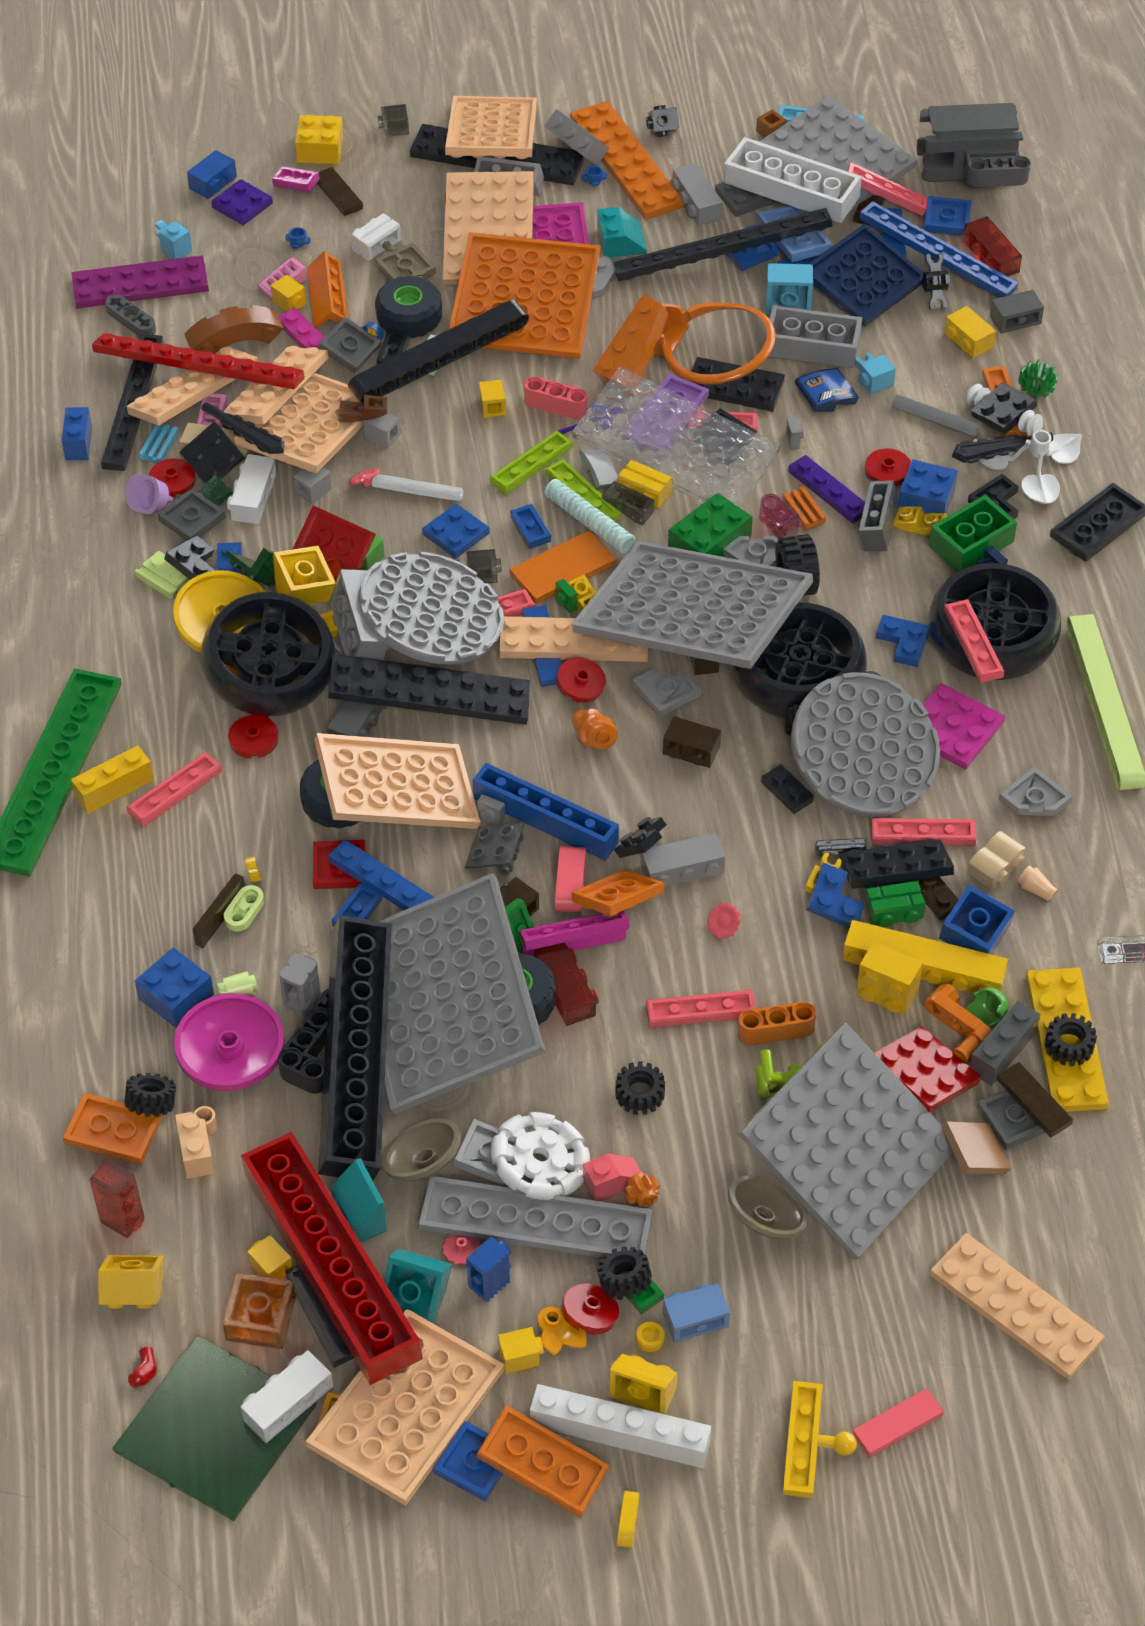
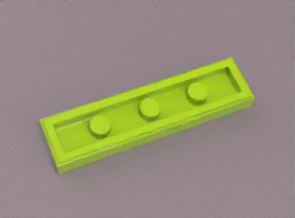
M555 431L490 477V483L507 495L571 450L573 442L559 431Z
M565 459L545 469V475L550 480H560L561 483L575 491L576 494H579L580 497L599 509L600 512H603L614 522L621 518V512Z

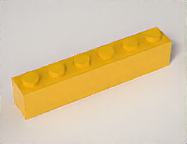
M855 920L851 922L844 944V961L860 965L871 944L875 941L922 961L920 980L940 985L942 983H949L958 991L972 993L988 986L1000 991L1002 990L1008 958Z

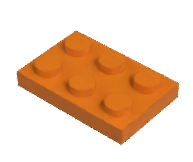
M623 869L573 891L572 902L582 905L585 909L601 912L604 916H616L627 908H633L636 904L645 900H651L654 896L663 893L664 882L628 869Z
M84 1093L63 1136V1141L67 1145L142 1165L163 1120L162 1114L160 1113L159 1117H154L153 1114H150V1117H145L144 1113L137 1115L136 1111L130 1112L129 1108L125 1107V1103Z

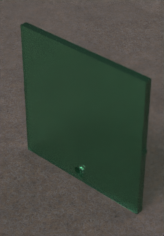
M197 1335L112 1449L115 1453L167 1482L171 1488L179 1489L228 1519L235 1521L317 1406V1401L269 1442L265 1443L243 1421L240 1406L250 1394L261 1390L272 1376L260 1370L258 1366L254 1367Z

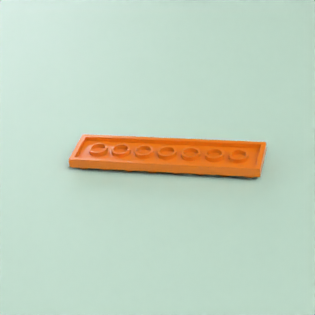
M609 101L570 112V119L609 147L601 161L645 220L684 208L678 192L675 191L669 180Z

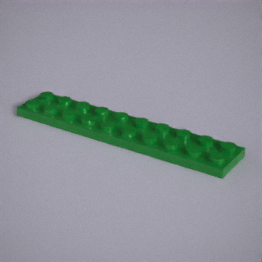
M74 668L0 818V870L31 876L73 788L71 779L80 774L122 685L121 678Z

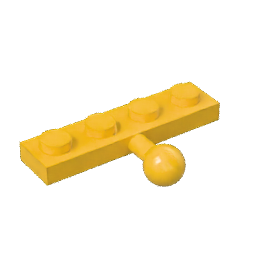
M793 1381L783 1495L813 1498L817 1447L833 1448L842 1456L851 1455L856 1449V1439L849 1432H840L836 1436L818 1435L823 1384Z

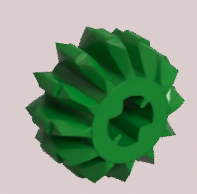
M1039 359L1036 363L1030 360L1020 371L1018 384L1021 385V391H1028L1027 394L1029 396L1033 394L1037 399L1040 395L1046 398L1056 388L1058 374L1055 373V367H1049L1048 362L1043 364Z

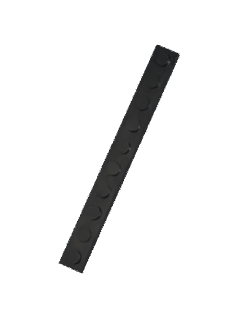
M827 208L616 261L613 262L619 281L630 280L637 276L653 274L656 271L673 269L676 266L688 263L693 264L699 260L716 258L727 253H736L746 248L759 247L770 242H779L793 236H802L805 233L822 231L833 227L832 219Z

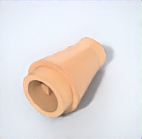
M1030 865L1017 880L1022 885V889L1048 902L1058 890L1037 867L1033 868Z

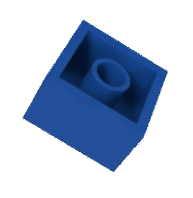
M912 459L900 489L898 509L899 507L907 506L922 507L923 513H947L956 489L958 470Z
M968 885L944 921L939 939L948 944L992 954L1010 927L1015 910Z
M174 947L135 980L138 999L175 1028L178 1027L181 1019L191 1008L214 995L211 976Z

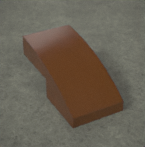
M364 395L363 402L340 400L339 421H366L387 414V397Z

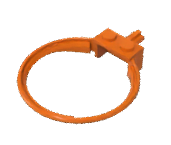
M708 302L691 306L682 311L679 305L664 303L663 307L669 315L660 339L656 342L653 351L656 355L664 356L668 368L682 379L696 384H720L739 379L763 364L774 348L776 335L771 320L764 313L750 306L735 303ZM738 309L754 313L764 322L767 337L763 348L750 362L735 370L712 375L698 374L684 368L673 356V352L689 328L687 323L703 314L717 310Z

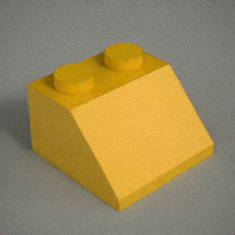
M319 546L274 552L273 562L277 593L295 597L308 605L329 602L336 583Z
M107 1255L98 1270L99 1305H107L111 1309L122 1308L124 1305H136V1308L148 1309L152 1308L153 1305H157L162 1292L165 1255Z
M622 1353L610 1369V1397L648 1411L666 1415L677 1388L678 1372L673 1371L666 1365L657 1366L646 1362L637 1355L628 1356Z

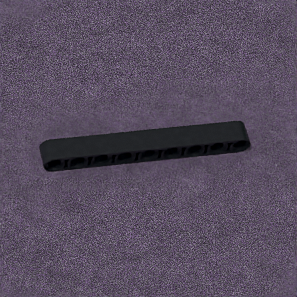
M509 300L355 375L349 381L348 388L360 402H363L364 395L383 397L521 329L529 321V315L516 300Z

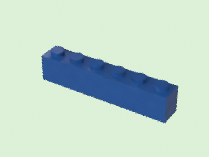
M485 763L472 780L473 797L475 800L478 801L483 794L505 803V814L575 847H586V852L606 861L619 844V824L493 765Z

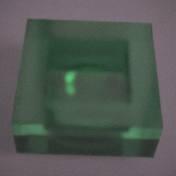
M216 474L199 490L205 498L218 507L233 493Z

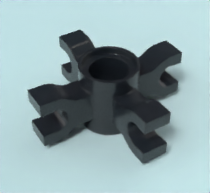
M943 253L937 254V261L935 263L931 261V254L924 255L925 263L928 265L929 271L923 272L922 288H924L925 292L931 293L928 307L929 309L935 308L934 302L936 299L940 300L941 308L947 307L943 290H948L950 274H948L947 270H941Z

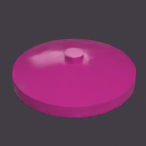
M223 994L198 1003L181 1019L174 1037L176 1058L185 1075L196 1084L216 1091L241 1090L259 1083L277 1067L279 1052L285 1045L282 1023L275 1011L263 1001L243 994Z

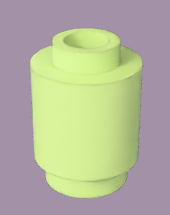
M247 971L223 978L222 982L217 983L220 995L243 994L255 997L254 991L258 990L254 974L249 976Z

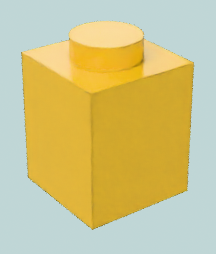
M289 275L270 285L272 302L285 312L294 308L298 310L306 305L305 287Z
M502 379L479 382V397L483 418L506 415V398Z
M271 1235L263 1240L256 1241L250 1250L247 1251L250 1266L270 1288L286 1278L285 1270L293 1267L291 1257Z
M532 1327L498 1335L499 1351L502 1362L505 1364L506 1374L540 1366V1354H544L543 1344L540 1336L535 1337Z

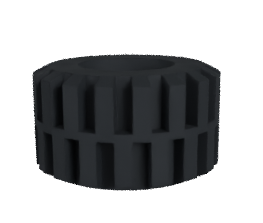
M809 534L780 537L776 544V567L811 573L813 583L803 596L817 594L820 584V568L817 549L812 537Z

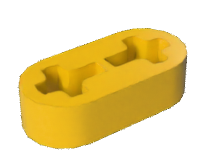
M624 1491L617 1547H633L640 1492Z

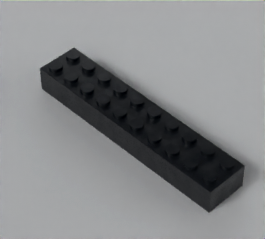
M339 915L332 930L318 1175L340 1177L359 1158H361L372 1181H374L381 1169L391 923Z

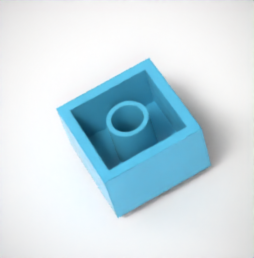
M768 263L766 315H771L773 305L811 310L813 265Z

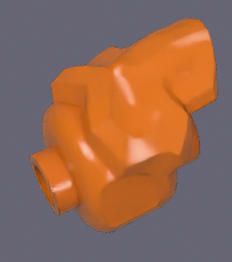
M582 709L575 712L572 716V724L577 732V738L586 747L605 750L615 744L618 731L610 717L600 714L596 709Z

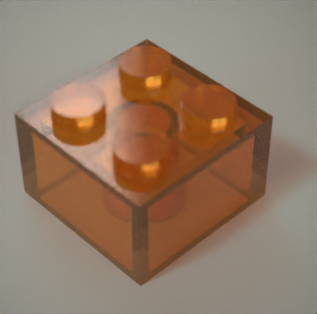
M236 1273L223 1321L226 1341L283 1349L296 1300L293 1281Z

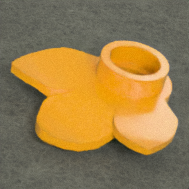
M549 1306L540 1311L537 1323L543 1331L541 1336L543 1347L554 1356L557 1355L563 1345L573 1348H586L587 1337L585 1330L580 1328L578 1331L571 1327L564 1319L560 1308ZM554 1317L557 1321L551 1322L547 1318Z

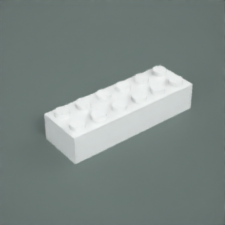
M746 137L742 139L725 162L726 184L807 212L827 208L831 219L842 223L860 198L861 176Z

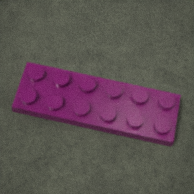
M203 255L71 272L76 309L106 305V299L112 295H121L131 302L209 291Z

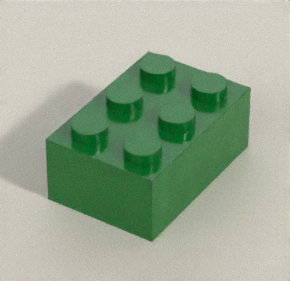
M717 492L668 529V547L725 557L723 549L739 536L751 537L753 516Z
M983 495L932 525L929 547L958 572L978 564V561L984 558L985 549L990 546H994L1000 551L1012 544L1015 539L1017 522L988 496Z

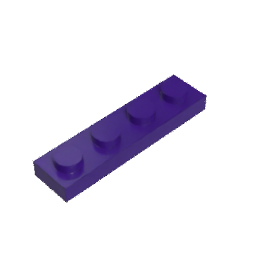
M807 455L789 465L788 472L852 524L862 518L865 501Z

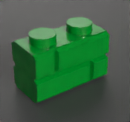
M918 881L868 888L865 894V907L869 914L871 925L889 927L894 923L904 921L915 923L919 919L924 918L925 901Z

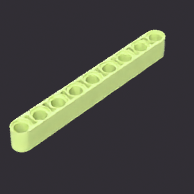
M1093 614L1068 616L1066 622L1067 633L1118 791L1144 788L1145 771Z

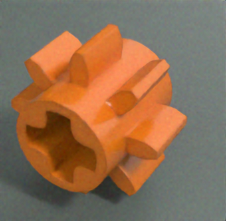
M637 1173L628 1179V1186L625 1187V1196L630 1205L637 1203L638 1207L647 1208L658 1200L657 1195L660 1194L658 1190L660 1185L655 1176L648 1178L645 1173Z

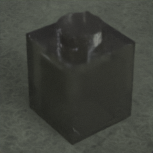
M406 104L380 107L381 116H377L378 128H383L384 137L409 134Z
M495 549L466 551L467 567L475 571L477 577L484 583H498V573H502L501 558L496 559Z

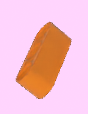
M796 1002L743 1011L739 1016L738 1038L744 1044L754 1045L809 1036L815 1029L816 1009L811 1003Z

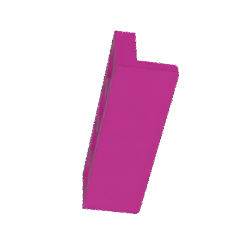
M621 911L616 916L611 917L600 913L519 931L522 953L532 955L538 959L622 941L627 938L626 929H630L628 917L624 911Z

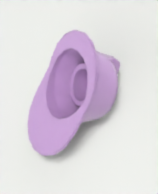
M135 474L130 478L125 489L127 504L130 509L136 512L152 514L153 512L162 511L165 509L168 501H173V497L169 496L167 485L152 476Z

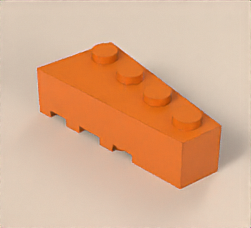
M642 294L593 369L602 381L636 400L640 393L638 390L641 382H644L647 374L645 371L648 363L653 358L655 344L660 339L669 315L660 302Z

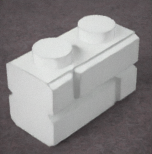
M383 213L379 217L371 219L365 226L353 231L351 234L352 250L361 255L365 260L370 261L385 251L382 248L384 242L390 241L392 245H395L401 241V226Z

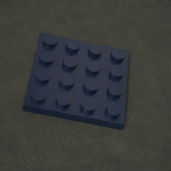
M863 224L809 263L813 265V284L849 315L862 317L863 327L923 285V271L866 224Z

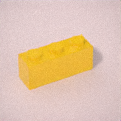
M138 745L71 779L75 799L86 814L154 781L151 761Z

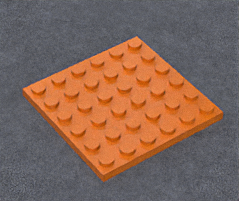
M469 232L449 329L509 300H516L529 315L527 324L521 329L482 348L581 359L601 252L600 245Z

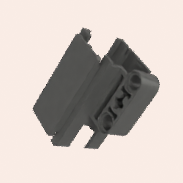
M1013 103L930 106L928 109L921 110L920 122H930L932 133L934 134L920 137L917 140V156H923L924 168L923 172H921L923 180L928 182L966 181L972 187L1019 186L1028 182L1031 161L1029 158L1019 155V141H1023L1022 132H1014L1019 130L1016 105Z

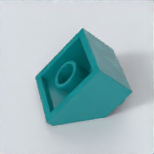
M620 207L597 209V231L603 257L608 256V258L647 254L639 220Z
M359 1158L333 1183L331 1190L332 1198L361 1243L386 1232L387 1226L384 1201L361 1158Z
M397 1249L388 1257L383 1281L403 1313L408 1309L434 1324L447 1290L452 1264Z

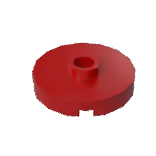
M891 448L879 449L867 457L865 473L868 479L870 477L874 481H894V485L897 487L904 481L911 460L899 450Z
M175 458L165 459L156 463L148 475L164 482L168 487L169 496L176 497L177 494L181 493L184 495L194 487L196 482L195 471L190 464Z
M574 657L561 664L556 676V683L560 692L565 697L569 696L572 698V701L577 703H589L595 701L603 692L606 678L601 667L594 661L587 658Z
M244 716L235 721L229 729L228 739L231 749L237 755L244 758L252 759L251 756L265 757L273 752L278 745L279 733L277 726L270 718L265 716Z
M589 1283L577 1284L569 1288L564 1295L561 1311L564 1319L571 1327L578 1331L580 1328L586 1330V1334L590 1335L604 1334L612 1330L619 1317V1305L615 1297L612 1299L609 1297V1294L606 1295L603 1292L602 1287Z

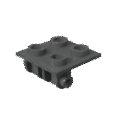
M524 823L478 827L465 868L497 866L499 872L503 875H508L512 872L514 868L513 860L517 859L520 850L519 846L524 838L522 834Z

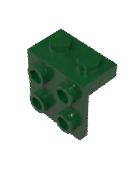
M263 548L256 561L229 550L225 552V555L230 558L229 563L240 570L242 568L245 569V575L256 582L259 580L269 587L272 584L276 585L273 551Z

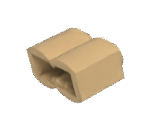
M1000 831L989 840L985 847L972 857L968 863L967 873L991 890L995 889L998 885L1003 886L1007 882L1010 873L1014 869L1019 870L1026 860V857H1024L1026 848Z

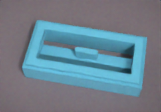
M165 424L164 427L162 425H155L139 452L140 459L153 463L163 461L179 434V428L174 426L171 429L168 424ZM168 434L169 436L167 437V439H166L164 445L162 446V442H163L164 438L166 437V435ZM161 448V450H160V452L158 453L157 457H154L155 454L157 453V451Z

